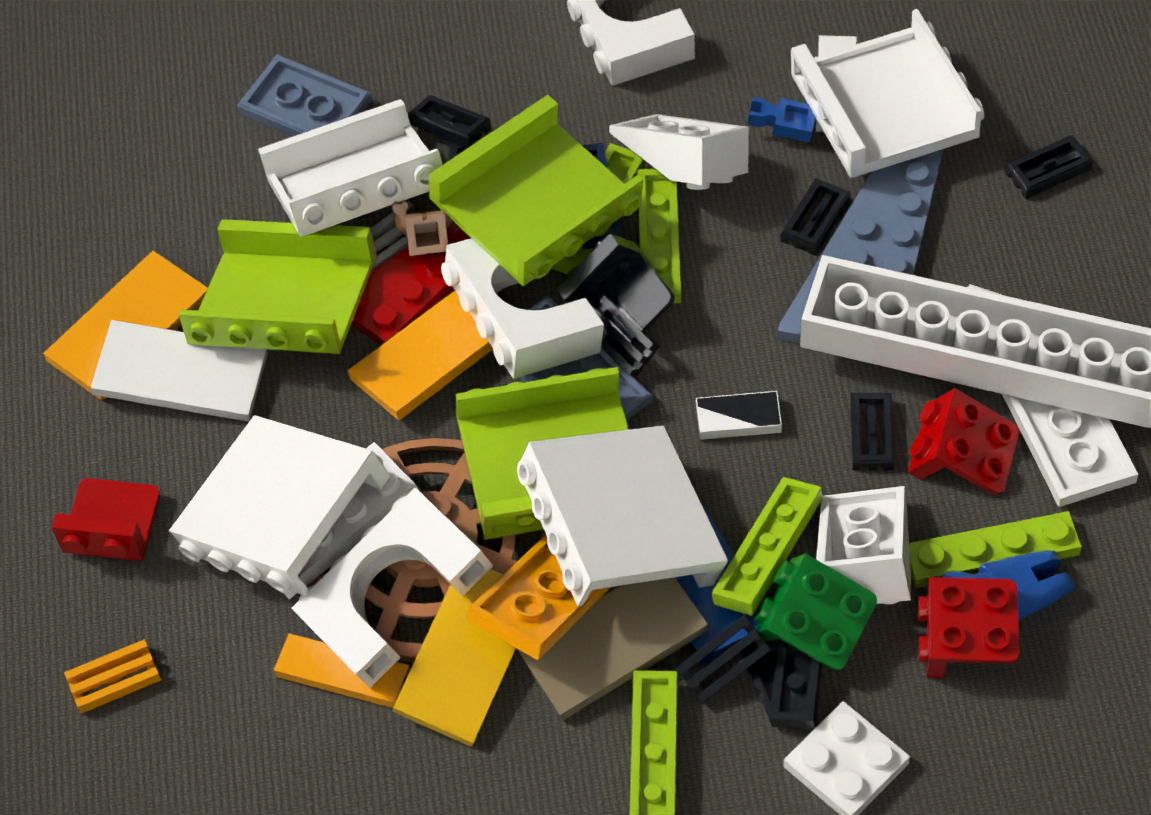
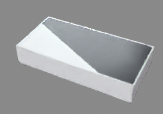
M777 391L696 398L700 440L782 433Z

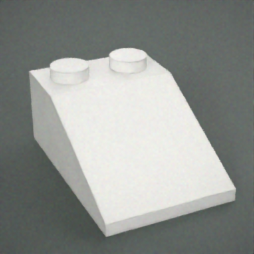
M659 114L609 125L610 134L668 179L685 182L688 189H708L712 182L730 183L733 181L734 176L748 173L749 127Z
M905 486L825 495L821 501L816 559L873 592L877 597V604L891 605L899 601L911 600V564Z

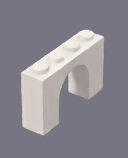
M567 0V7L572 20H579L581 24L580 32L585 46H592L594 50V61L599 73H606L612 86L695 59L694 33L680 8L642 21L626 22L611 18L600 9V6L606 0Z
M472 238L446 245L445 263L442 264L443 278L448 286H453L459 296L463 310L470 312L476 321L480 336L487 338L493 347L497 362L500 365H505L513 379L600 353L604 324L586 298L545 310H524L511 306L500 299L496 293L505 287L519 283Z
M416 488L408 495L399 498L392 506L391 511L377 525L368 528L362 535L361 541L346 555L339 557L332 564L330 571L316 585L308 588L309 593L307 596L301 595L299 601L292 607L297 615L369 688L401 658L370 626L365 615L364 600L367 589L381 570L403 560L421 561L433 567L451 586L464 596L493 567L484 553Z

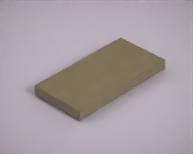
M673 577L621 585L602 596L539 660L534 659L519 649L517 650L563 721L633 678V671L648 669L708 632L709 627L677 579Z

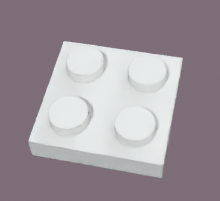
M842 701L784 759L783 767L839 815H859L909 764L910 756Z

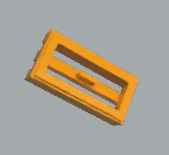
M145 639L64 672L80 714L161 681ZM145 667H147L148 669L147 671H144L135 676L120 681L123 679L124 676L136 672ZM104 684L110 685L83 697V693Z

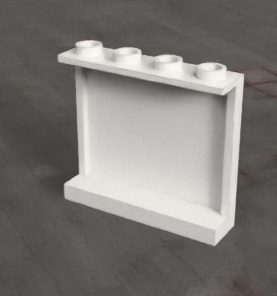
M918 9L912 10L911 28L813 58L806 44L791 48V75L850 178L973 140L980 136V123L984 119L983 106L978 98L972 97L968 90L965 76L962 72L957 73L952 65L948 49L945 46H940L932 24L925 22Z
M401 99L258 149L268 182L300 237L393 205L396 201L401 202L402 200L429 192V174L442 166L439 150L429 151L411 127L405 104Z
M254 415L169 531L180 543L179 551L194 562H199L200 559H203L220 571L228 572L231 569L237 571L251 582L265 581L279 592L287 593L290 590L307 596L309 589L298 577L300 571L360 486L364 483L382 489L390 478V474L372 450Z
M664 425L529 442L522 459L518 463V478L528 491L532 500L533 513L542 523L547 535L549 550L556 556L563 572L564 584L568 590H571L577 606H583L590 592L595 589L693 575L698 587L714 585L728 559Z

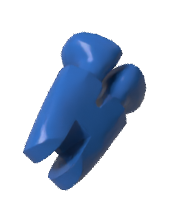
M1055 550L1032 552L983 563L979 566V573L974 575L960 571H950L941 576L949 578L1013 580L1017 584L1018 621L1058 601L1075 589V584L1068 573H1060L1038 582L1037 579L1051 574L1061 565L1062 560Z

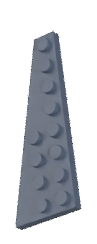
M944 149L871 172L781 320L777 332L778 340L800 344L801 319L822 255L910 275L915 274Z

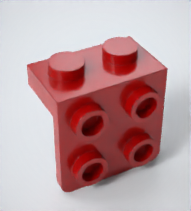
M956 388L936 400H930L920 413L919 419L922 423L918 437L910 449L912 459L908 473L922 480L946 467L992 495L1002 493L1006 487L1019 436L1017 425Z
M93 478L83 479L79 484L71 514L56 513L51 528L62 552L143 561L160 500V491L157 486L150 484Z
M929 577L926 595L918 596L917 604L918 622L926 623V636H919L918 662H926V678H944L947 662L1013 664L1018 660L1017 584L1013 580Z

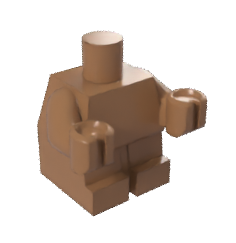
M407 200L393 203L392 209L394 211L395 224L407 236L410 256L446 252V245H448L447 229L453 220L444 213V210L436 209L406 213L408 211Z

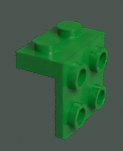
M808 554L795 557L791 561L785 560L774 577L773 582L778 585L771 599L766 597L755 613L754 620L758 622L755 627L765 641L780 639L832 670L842 669L846 665L877 604L876 595Z

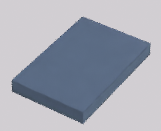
M277 54L238 103L237 108L239 114L290 136H296L365 112L372 102V96L366 90Z

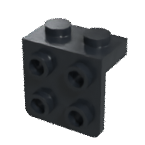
M611 233L594 246L593 252L580 265L574 267L557 288L564 300L573 302L586 298L593 309L594 307L598 309L601 307L600 299L603 295L611 297L645 331L675 300L672 291L637 244ZM611 312L608 314L607 318L634 343L637 338ZM603 327V332L620 350L625 351L626 349Z

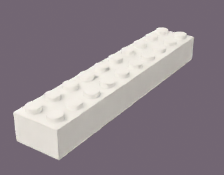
M822 255L801 319L800 347L1151 428V328Z

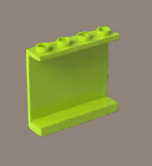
M546 95L429 174V199L441 210H444L448 217L522 286H525L535 278L539 279L545 276L554 264L564 257L568 258L575 255L584 243L594 236L599 237L603 235L615 221L624 215L629 216L633 214L642 202L643 178L637 175L624 184L557 124L558 103L549 95Z
M222 219L217 231L224 253L199 310H181L179 313L187 344L340 354L377 258L371 228L334 225L300 237L292 223Z
M618 367L608 369L596 368L584 373L566 376L554 375L542 380L524 383L513 382L506 386L488 389L476 388L456 394L457 421L485 540L544 530L541 521L533 513L532 500L525 485L520 483L517 473L518 463L522 459L529 442L629 430L618 393Z

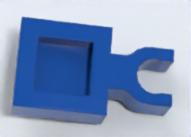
M753 97L747 125L755 127L772 126L774 127L772 135L810 143L815 115L807 103L780 98L777 106L770 104L764 99Z

